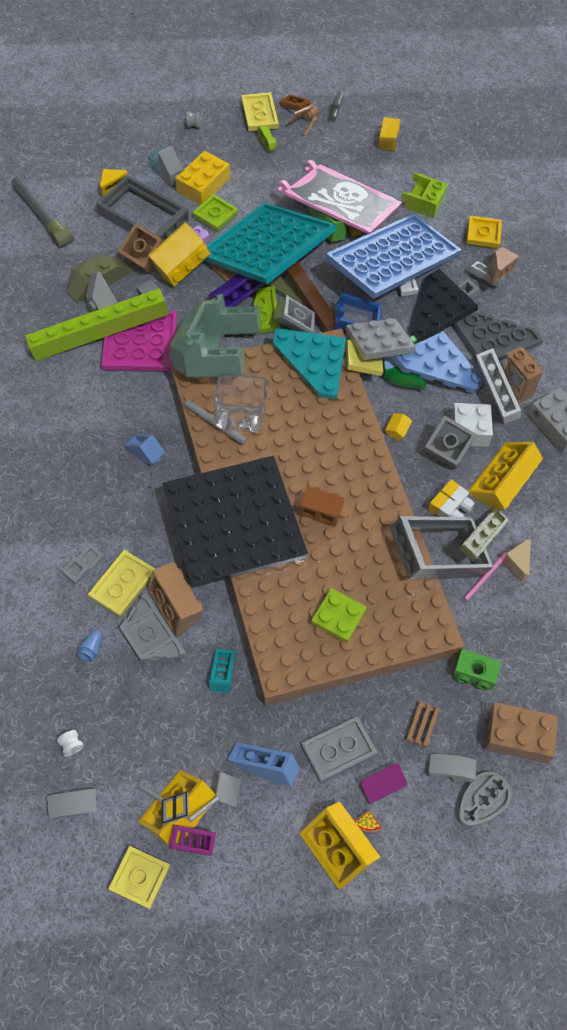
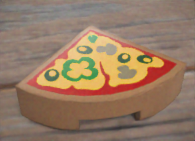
M370 810L355 820L360 830L365 833H377L383 829Z

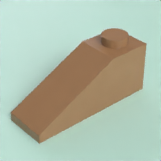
M503 247L492 253L490 257L492 261L489 266L491 284L495 285L513 270L519 258L517 254Z

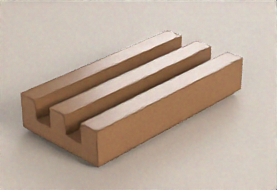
M420 701L406 741L427 748L440 708H434L432 705H426ZM421 709H425L417 737L414 739L412 736ZM429 712H433L424 742H422L420 739Z

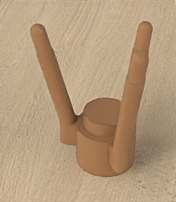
M311 104L294 112L293 115L298 116L289 121L288 124H292L302 117L305 120H311L303 136H306L314 122L318 120L316 117L318 115L317 107Z

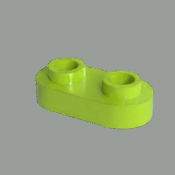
M265 125L259 126L258 136L267 152L275 151L277 142L272 137L270 129Z

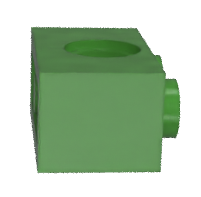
M461 649L452 677L463 684L471 683L477 685V688L484 691L492 690L496 685L502 662ZM472 669H478L481 674H475Z

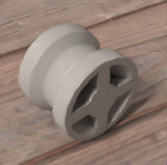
M187 112V128L192 126L200 128V112Z

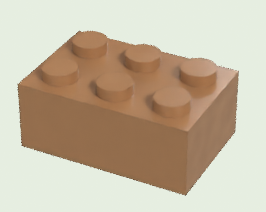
M495 702L489 713L485 750L549 763L555 757L558 716Z

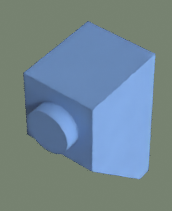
M136 434L123 445L124 448L146 464L157 463L165 453L153 434Z

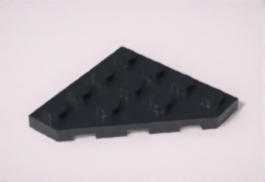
M438 269L425 277L410 328L411 334L415 335L419 342H422L477 311L478 305L447 275Z

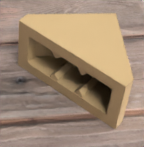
M528 539L508 552L503 560V563L520 582L524 583L529 576L531 540Z

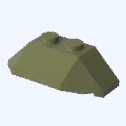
M98 253L71 268L67 293L76 303H79L86 299L90 274L92 272L100 271L109 286L132 273L133 270L124 260Z

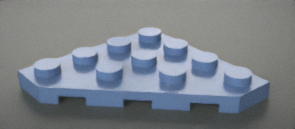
M444 332L415 344V353L392 357V360L404 373L409 374L413 372L419 374V377L430 381L435 379L442 381V384L446 386L464 388L469 393H474L486 385L485 380Z

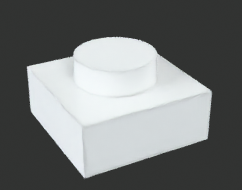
M415 278L398 286L401 296L418 294Z

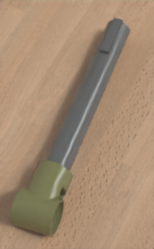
M13 177L12 185L47 226V231L52 235L56 246L60 248L74 241L69 228H64L58 220L51 216L19 177Z

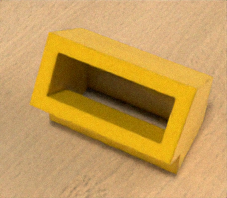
M394 413L385 429L388 437L394 438L397 441L403 439L412 420L405 414Z

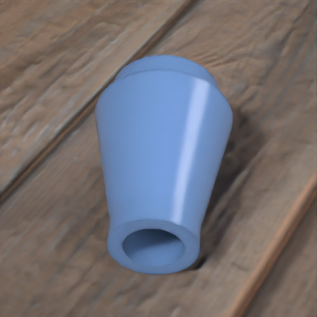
M93 630L79 646L77 656L86 662H92L93 659H96L103 635Z

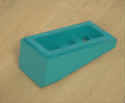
M215 650L209 680L210 691L230 693L236 657L235 650ZM219 657L230 658V661L219 660ZM218 665L229 666V668L218 667ZM216 673L227 674V676L216 675Z

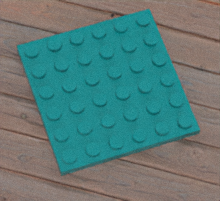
M264 202L206 245L210 255L204 261L268 284L335 232L336 225Z

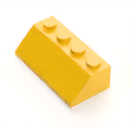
M505 442L468 490L469 495L491 509L497 507L498 509L505 510L543 460L535 443Z

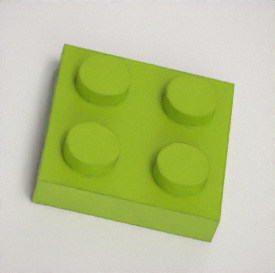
M212 194L193 211L194 218L217 232L238 214V208L215 194Z
M331 588L313 617L311 624L348 643L364 616L367 607Z

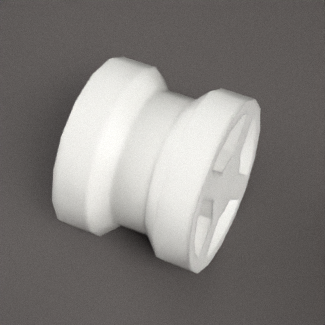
M76 730L68 731L57 739L59 746L63 747L62 752L65 757L72 756L84 747L82 741L78 740Z

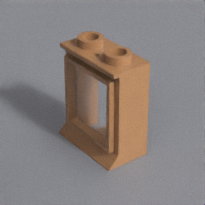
M522 346L506 354L507 359L503 367L504 374L518 404L533 397L543 373Z

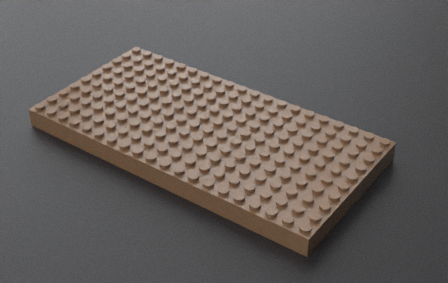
M342 329L318 333L345 337ZM346 342L337 400L318 397L314 393V389L309 384L307 385L299 376L296 369L292 368L284 360V356L274 349L273 343L243 349L245 369L242 376L236 378L230 376H221L219 378L187 377L174 369V365L171 364L172 379L199 474L274 455L308 551V558L229 578L265 706L459 655L461 649L464 648V644L439 579H409L391 533L390 526L400 516L414 517L360 374L358 371L347 369ZM190 400L247 438L246 443L242 445L184 406L185 402ZM307 486L318 487L322 491L337 493L345 498L337 526L299 515L300 504ZM412 530L425 565H433L420 530ZM331 588L367 607L364 616L348 643L311 624L313 617Z

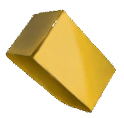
M383 118L379 137L380 150L396 151L397 139L392 138H397L400 129V119Z

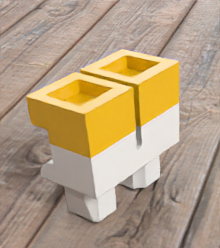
M451 479L430 502L427 512L432 515L436 514L439 517H464L465 515L458 510L461 508L466 513H469L475 503L468 498L469 492Z

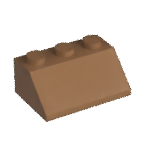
M175 562L152 570L148 592L174 636L178 638L200 620L203 612L202 603L195 598L191 585L187 584L182 570L176 566Z

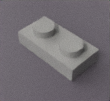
M479 261L472 264L468 271L476 278H482L492 286L498 287L505 279V277L502 278L495 285L491 284L490 267Z

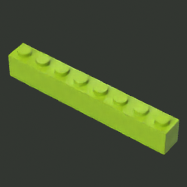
M159 288L25 336L32 355L38 361L169 315Z

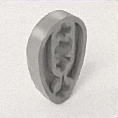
M483 772L476 776V781L471 782L467 787L459 805L458 820L464 827L482 825L497 817L507 808L511 801V788L505 778L494 772ZM492 781L494 783L499 782L501 784L500 789L493 793L495 798L489 797L486 800L488 806L485 804L479 805L480 799L478 796L483 798L487 793L485 789L488 791L494 786ZM476 809L471 817L474 821L470 819L466 821L464 819L465 813Z

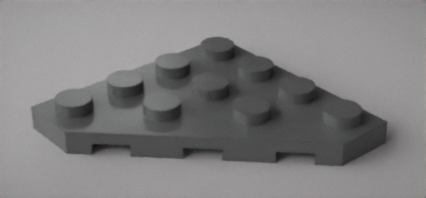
M473 312L453 324L475 357L477 354L493 348L500 361L507 358L506 354L521 346L525 350H529L542 345L543 342L533 327H521L516 322L506 319L503 321L493 318L494 316L482 312L480 314Z

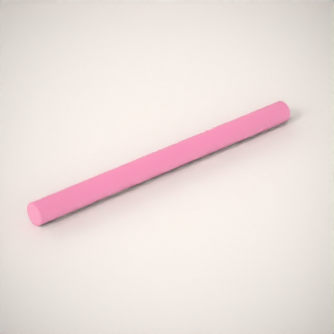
M506 552L493 564V568L483 575L463 597L464 600L468 601L503 562L507 554Z

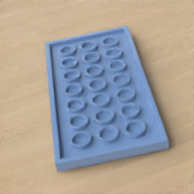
M412 214L326 253L325 259L374 299L458 256L461 249L417 215Z

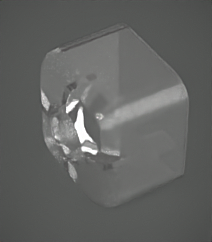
M220 375L214 395L215 426L222 430L252 433L261 431L265 424L268 404V380L258 376Z

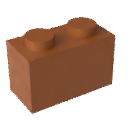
M307 486L300 504L299 515L337 526L345 498L337 493H328L318 487Z

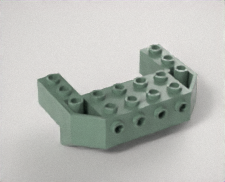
M219 294L214 299L206 300L187 312L170 344V361H173L174 369L187 377L219 378L221 376L236 378L242 376L245 369L243 348L218 347L224 334L238 335L247 333L248 335H254L259 333L262 326L259 306L225 307L223 294Z

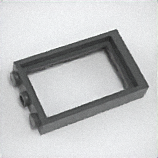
M129 175L120 180L115 187L110 189L96 203L98 215L128 232L131 231L135 222L110 207L129 189L174 214L156 233H153L163 241L181 225L189 221V209Z
M400 516L390 526L409 579L482 577L493 568L486 549L473 564L425 565L412 530H459L465 541L477 528L472 517Z

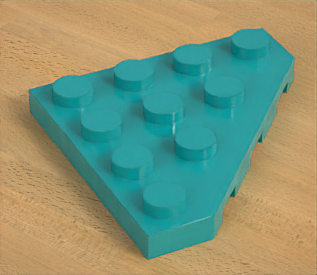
M275 328L274 349L284 356V360L292 368L296 369L299 376L307 385L309 384L314 389V393L318 397L337 400L346 338Z

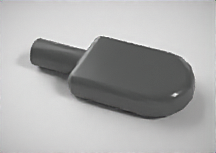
M343 92L337 93L330 116L332 121L336 120L343 102Z

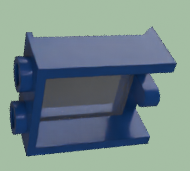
M342 293L335 304L333 330L342 329L346 332V325L373 320L380 321L382 317V312H380L381 304Z

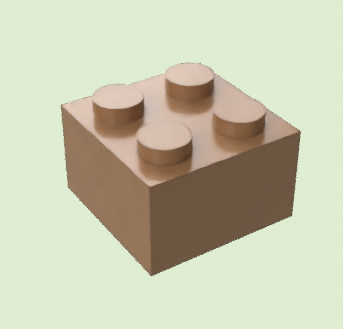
M135 223L118 249V252L132 263L151 273L155 266L148 255L164 241Z

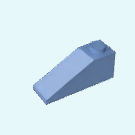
M236 742L228 758V762L272 783L290 787L300 769L291 753Z

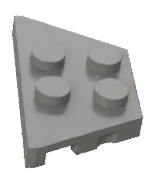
M146 592L143 593L141 600L136 607L132 608L129 617L120 626V630L141 662L185 657V650Z

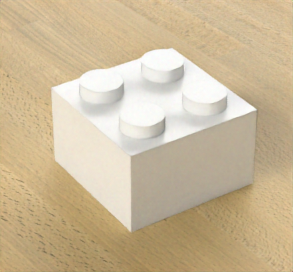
M454 403L451 419L477 434L471 446L489 447L493 436L491 405Z

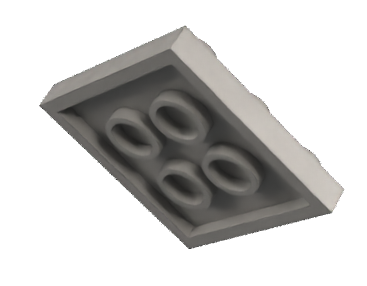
M388 318L386 320H373L346 325L347 334L364 360L415 353L416 346L396 319Z

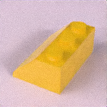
M185 222L148 256L162 279L175 287L208 257L210 252L204 241Z
M179 770L159 796L166 799L188 791L189 817L162 825V803L155 800L138 820L141 826L168 847L172 825L194 828L205 812L192 822H189L188 819L215 798V793L204 781L182 770ZM180 831L177 832V838H176V844H175V845H179V844H180V838H181V832H180Z
M340 801L325 808L299 833L338 890L354 880L380 858L377 851Z

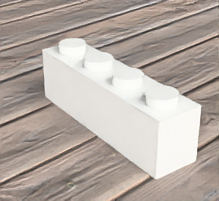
M492 348L477 354V364L503 423L506 424L521 418V409L494 349Z

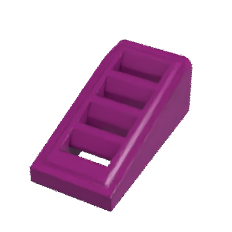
M172 825L168 849L212 856L216 832ZM180 831V832H181L180 844H179V845H175V844H176V838H177V832ZM186 833H189L187 846H184ZM194 834L197 835L195 848L192 847ZM201 836H204L202 849H199Z

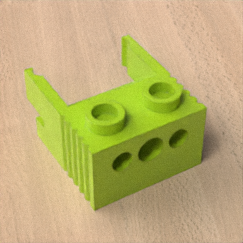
M414 172L412 181H415L417 184L411 193L402 192L401 200L406 201L404 208L434 218L445 199L448 184Z

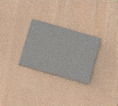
M358 716L301 743L320 783L378 754Z

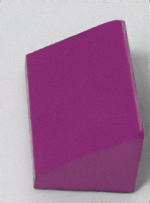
M396 763L360 781L359 786L370 805L406 787L407 782L399 763Z

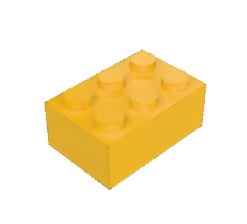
M204 150L175 178L176 192L201 205L230 179V164Z

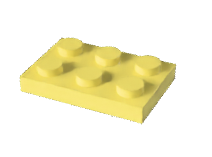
M271 92L241 95L248 131H257L258 127L263 125L269 129L279 128Z
M123 550L88 593V597L121 618L149 583L152 570L155 568L128 551Z

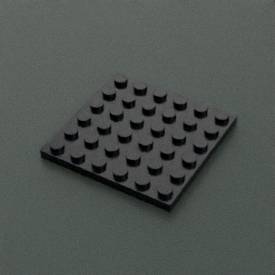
M274 455L162 483L192 588L308 558V551Z

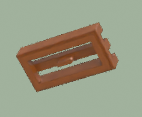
M291 94L279 101L281 107L295 111L311 105L309 99Z

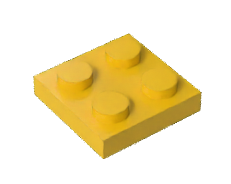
M470 216L466 244L499 248L502 220Z

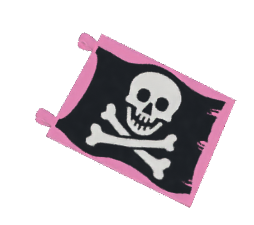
M312 160L306 161L310 168L306 166L304 169L309 173L294 185L290 186L285 180L279 181V184L283 185V187H278L279 192H284L285 195L367 234L372 233L402 205L401 201L321 164L317 166Z

